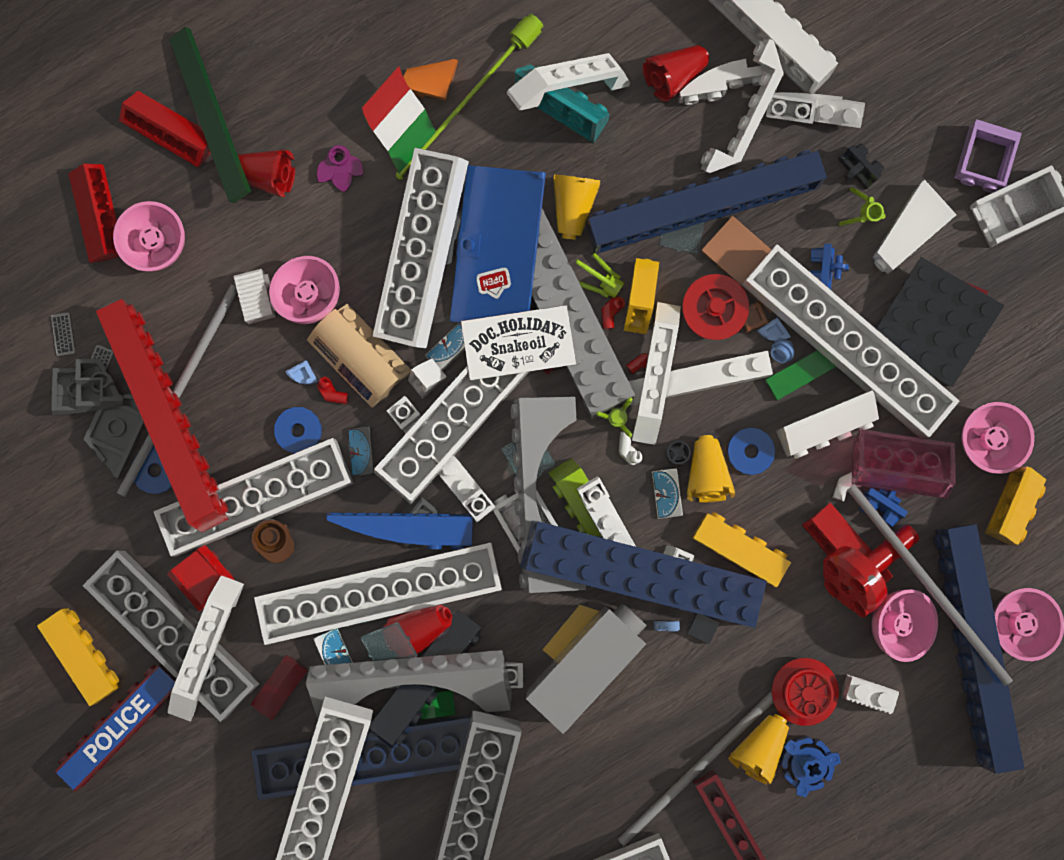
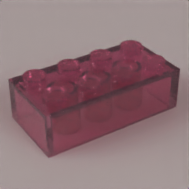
M860 429L852 446L851 484L947 499L956 485L955 443Z

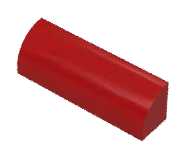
M137 91L122 103L119 121L196 167L201 166L211 152L203 130L195 123L140 91Z
M82 164L68 173L89 263L117 258L119 255L113 240L117 220L104 165Z
M831 502L802 524L827 555L842 546L852 547L865 556L872 552ZM887 568L881 572L885 583L893 577Z

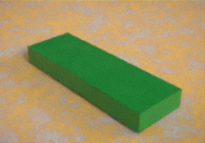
M817 350L764 381L777 401L837 366Z

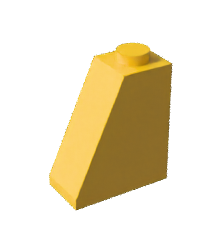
M636 258L624 331L647 334L658 277L659 262Z

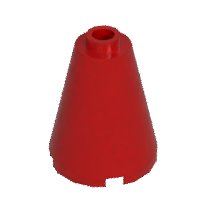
M695 45L650 56L645 59L646 62L642 66L645 81L648 87L651 85L654 87L656 92L653 94L660 101L666 102L671 100L708 66L709 53L704 47Z
M282 149L237 154L250 186L277 197H285L284 193L291 191L295 178V167H291V160H294L291 151Z
M435 605L390 616L386 619L387 624L383 626L384 638L389 649L397 651L399 655L396 657L398 659L417 657L451 626V611L443 605Z

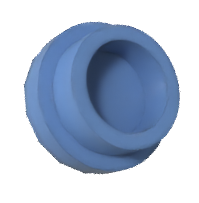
M778 340L772 345L771 356L779 363L788 362L795 355L794 346L790 340Z

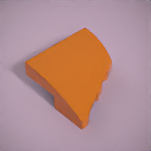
M451 59L408 68L404 74V79L415 96L422 98L429 96L446 101L458 60Z

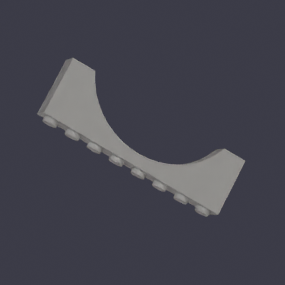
M575 397L518 398L511 405V418L515 419V428L512 429V441L516 443L513 464L514 467H517L518 475L515 477L514 486L519 494V501H516V514L520 515V525L517 526L518 540H521V549L518 551L519 564L522 561L531 521L542 522L536 501V479L540 462L552 440L564 428L577 421ZM522 569L523 574L519 576L520 588H523L524 593L586 590V585Z
M502 650L310 666L306 680V686L317 719L319 718L325 697L355 705L367 695L378 690L410 684L437 686L457 692L474 701L485 712L511 710L512 691Z

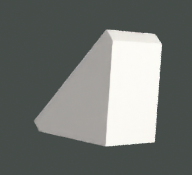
M430 359L411 369L408 381L423 399L447 376L435 361Z

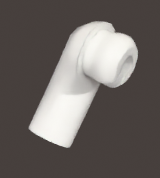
M620 432L619 455L629 464L635 465L642 461L641 452L631 446V437H628L624 432Z
M851 472L840 477L832 498L844 501L847 490L854 484L857 487H861L864 483V477L858 472Z

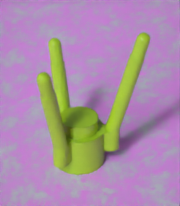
M850 187L849 190L865 200L866 203L861 207V215L859 217L840 221L839 226L865 221H879L886 217L884 208L880 203L874 202L873 197H868L859 190Z
M593 253L592 256L608 272L605 277L580 260H576L577 265L602 281L600 287L603 289L579 281L582 288L599 293L605 298L609 295L613 298L616 297L624 284L620 280V275L615 273L596 253Z
M631 397L625 401L621 408H615L609 414L600 411L596 413L597 416L608 420L613 427H619L628 437H632V433L625 426L627 421V413L625 411L632 402Z

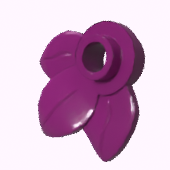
M341 145L333 146L328 151L327 158L321 161L317 168L319 183L332 180L335 187L342 192H345L351 186L352 176L363 175L361 161L351 156L349 150ZM342 154L343 159L341 161H336V155Z

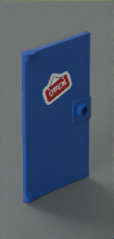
M468 165L461 226L458 236L450 321L461 323V321L530 311L546 173Z

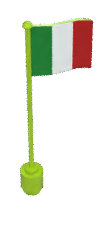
M530 13L527 17L524 16L510 32L512 45L436 131L425 108L407 85L399 66L362 107L363 115L371 130L388 151L397 170L395 176L398 180L404 179L402 176L410 168L414 148L426 150L516 47L518 49L522 47L527 49L541 34V29L544 25L536 16Z

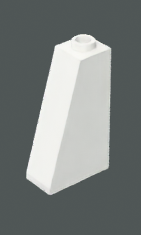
M926 180L915 188L872 256L875 260L874 264L882 272L885 271L889 274L956 216L955 212Z

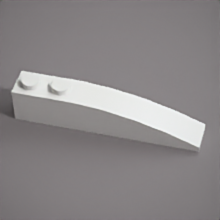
M768 351L670 371L666 398L768 378L773 374ZM644 378L628 381L635 394L630 405L640 404Z

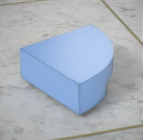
M778 317L757 331L763 338L774 342L791 337Z
M304 361L286 371L287 375L297 383L310 385L318 382L308 361Z
M678 620L653 621L655 631L680 630Z

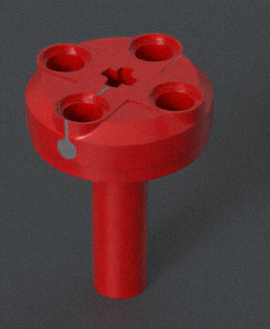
M903 525L895 532V535L908 550L919 541L918 533L909 525ZM887 539L867 556L852 547L842 546L831 552L823 560L824 586L831 596L837 598L843 605L864 618L869 613L874 612L886 600L887 586L881 572L896 561L900 555Z

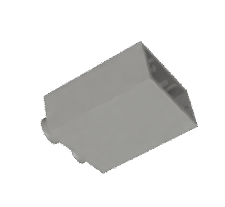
M623 604L614 612L604 606L526 690V700L564 734L646 645L638 637V634L647 625Z

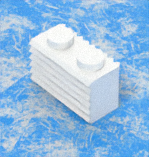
M262 269L235 275L234 280L245 322L252 324L275 318V309L272 306L269 295L271 284L269 274H265Z
M847 674L840 695L851 702L892 714L899 692Z

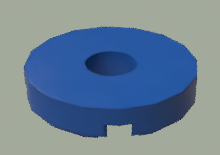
M292 407L285 410L277 418L274 425V435L277 443L284 450L295 454L319 443L322 436V425L312 411L304 407ZM296 424L304 426V434L300 437H295L292 434V428Z
M742 429L733 435L728 443V460L742 474L755 475L762 473L770 467L774 460V443L769 435L760 429ZM747 445L756 447V457L748 458L745 455L744 451Z
M152 447L134 483L139 489L147 493L160 494L169 491L172 486L155 447ZM154 464H159L162 469L158 477H153L150 474V468Z

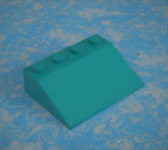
M530 64L518 68L515 71V84L537 67ZM568 87L545 92L539 106L536 107L592 143L596 141L609 121L610 116L607 112L608 110L599 103L593 104L588 101V97L580 91L574 92Z

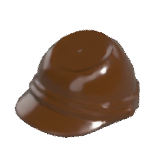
M266 519L254 527L251 540L253 549L266 560L272 563H280L292 555L294 542L286 524H282L277 520Z

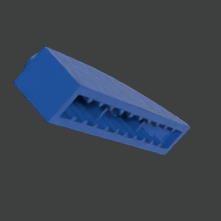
M326 512L327 521L375 538L399 543L427 545V549H441L442 545H451V549L461 550L465 549V545L472 546L473 517L470 514Z

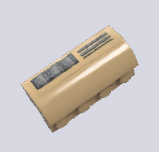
M346 304L339 310L334 309L323 318L311 332L307 341L371 407H374L388 396L394 386L410 375L411 369L381 338L373 337L374 331Z

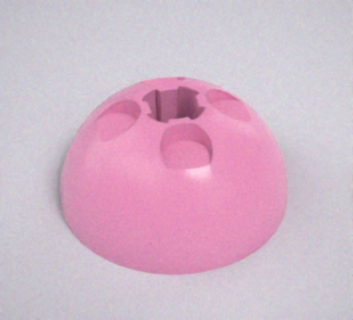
M153 201L140 202L126 209L117 220L113 233L114 246L119 257L130 267L145 272L159 271L172 265L180 256L185 243V231L178 215L168 206Z
M314 256L297 257L283 264L274 274L269 289L270 301L277 313L286 320L297 324H311L325 318L336 306L340 292L339 280L333 267L325 260Z
M992 402L982 405L969 415L962 429L961 441L966 456L975 466L990 473H1008L1021 467L1030 457L1034 447V430L1028 417L1019 408L1004 402Z
M1033 588L1014 590L1005 595L994 609L1001 649L1010 656L1023 661H1037L1049 656L1059 646L1064 634V618L1059 605L1047 593Z
M905 589L890 593L882 605L873 613L871 622L873 637L879 648L893 659L902 662L919 659L931 648L937 635L938 615L933 602L928 596L917 590Z

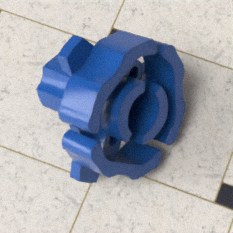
M809 736L787 741L779 761L780 765L785 769L782 775L796 787V794L802 797H807L809 791L822 789L824 783L821 779L824 778L830 781L833 776L834 766L841 763L838 752H830V749L820 739L813 741ZM814 742L817 746L821 747L822 752L814 747H804L801 749L799 747L803 744H812ZM791 755H793L791 770L797 779L792 778L786 770L788 768V759ZM809 764L813 766L811 769L807 768Z

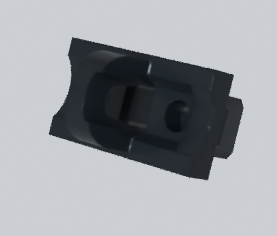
M863 144L851 145L839 158L840 162L849 170L848 174L843 178L849 182L855 177L868 189L882 176L880 173L884 166L879 161L874 160L870 163L865 158L868 154V149Z

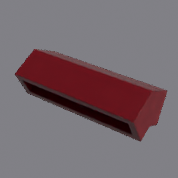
M286 655L251 705L259 713L273 720L308 670L293 657Z

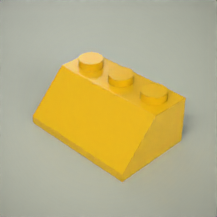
M1028 466L1011 471L985 534L1009 545H1019V543H1022L1027 535L1025 528L1028 521H1031L1036 514L1035 505L1037 500L1041 499L1045 493L1046 487L1044 484L1046 479Z

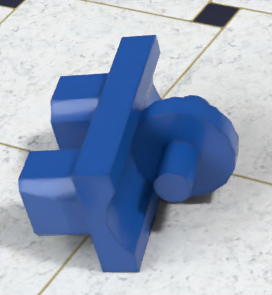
M824 244V248H813L811 250V262L822 263V271L810 270V273L831 290L833 271L834 279L841 280V273L849 271V265L842 263V255H836L834 263L835 248H832V244Z
M892 486L888 491L883 487H880L878 491L870 488L863 495L875 510L878 509L884 513L882 518L890 528L906 516L908 511L899 506L901 499L895 496L897 488ZM860 507V511L866 514L864 510Z

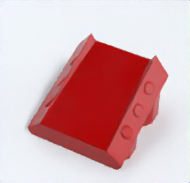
M206 545L198 548L167 574L199 612L204 609L220 576L235 580L230 571L225 569L220 563L217 554L209 550Z

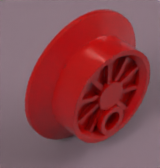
M721 274L703 276L691 284L683 299L685 321L693 332L705 339H727L735 335L744 326L748 318L749 301L747 294L737 281Z
M798 658L789 661L779 669L774 677L771 693L774 706L783 718L796 725L811 726L824 721L832 714L838 702L839 687L835 675L824 663L812 658Z

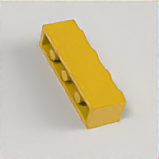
M715 512L712 515L706 513L691 538L757 578L767 581V584L778 587L791 564L790 561L786 560L788 555L776 548L774 551H771L765 547L767 544L765 541L756 536L753 539L744 535L746 530L735 524L732 527L724 523L725 518Z
M69 608L61 609L37 625V627L88 705H95L121 688L118 684L119 678L113 670L109 671L105 664L106 659L101 651H96L92 645L93 639L86 630H82L77 614L73 610L70 611Z

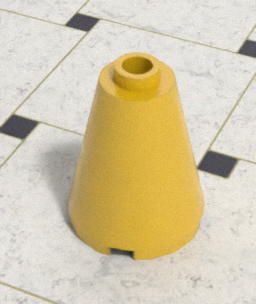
M554 174L553 182L558 233H562V238L576 240V235H582L600 187V180Z
M712 435L700 436L699 440L694 443L687 499L693 502L694 497L699 498V503L725 501L726 495L729 494L733 498L735 496V489L719 440L714 439Z
M774 714V716L768 715L730 754L728 760L736 768H739L741 765V768L746 771L745 774L763 784L767 785L768 783L770 785L773 781L789 727L786 725L787 720L778 714Z

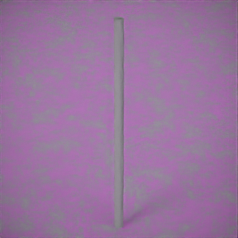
M232 284L228 288L172 391L179 398L237 294V288ZM149 434L117 491L118 494L126 497L154 445Z
M855 484L851 486L847 491L1004 686L1013 681L1012 678Z
M770 692L634 822L618 838L619 842L625 846L773 703L772 693Z

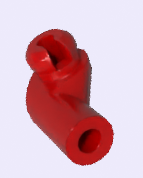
M612 297L602 307L603 329L615 328L614 316L625 306V301L622 297Z
M642 353L626 364L631 374H634L641 368L646 369L648 353Z
M321 377L318 380L317 388L325 401L347 404L348 393L336 391L328 377Z

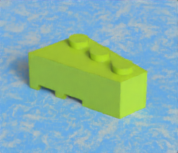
M570 458L548 472L555 483L552 488L559 499L563 497L567 502V505L564 507L570 517L577 518L580 523L576 526L579 532L602 537L577 492V488L589 482L581 467L573 458Z

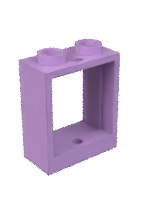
M976 119L969 127L954 178L967 186H981L984 191L990 193L1005 188L1022 133ZM975 137L1006 146L996 180L966 171Z

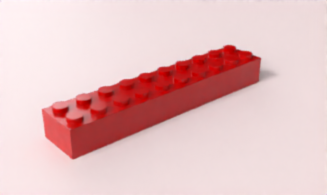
M123 299L97 310V316L187 523L200 532H204L229 520L226 512L229 511L223 498L219 499L216 492L219 490L218 484L213 477L210 478L207 469L210 468L206 458L199 454L198 448H200V444L194 434L191 435L188 429L191 427L190 421L186 414H182L179 407L182 406L178 395L172 393L170 388L173 385L171 378L161 368L164 365L159 353L153 350L152 345L155 342L151 334L145 332L143 327L146 324L144 317L140 311H136L132 304L128 305Z

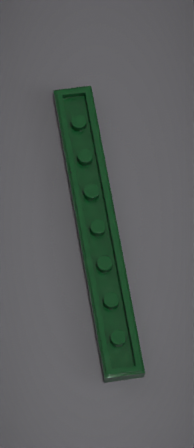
M184 27L173 35L169 41L228 201L236 203L249 194L251 189L190 28Z

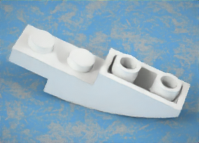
M746 59L720 65L698 76L680 91L678 103L693 105L698 103L699 100L708 99L709 102L718 101L725 96L727 87L738 89L743 87V84L750 83L758 86L764 72H768L769 69L764 66L747 68Z
M778 92L773 94L767 107L766 117L811 124L815 121L861 128L865 103L843 100V97Z

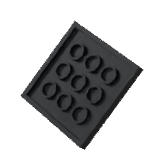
M920 257L875 329L924 371L953 387L1004 305Z

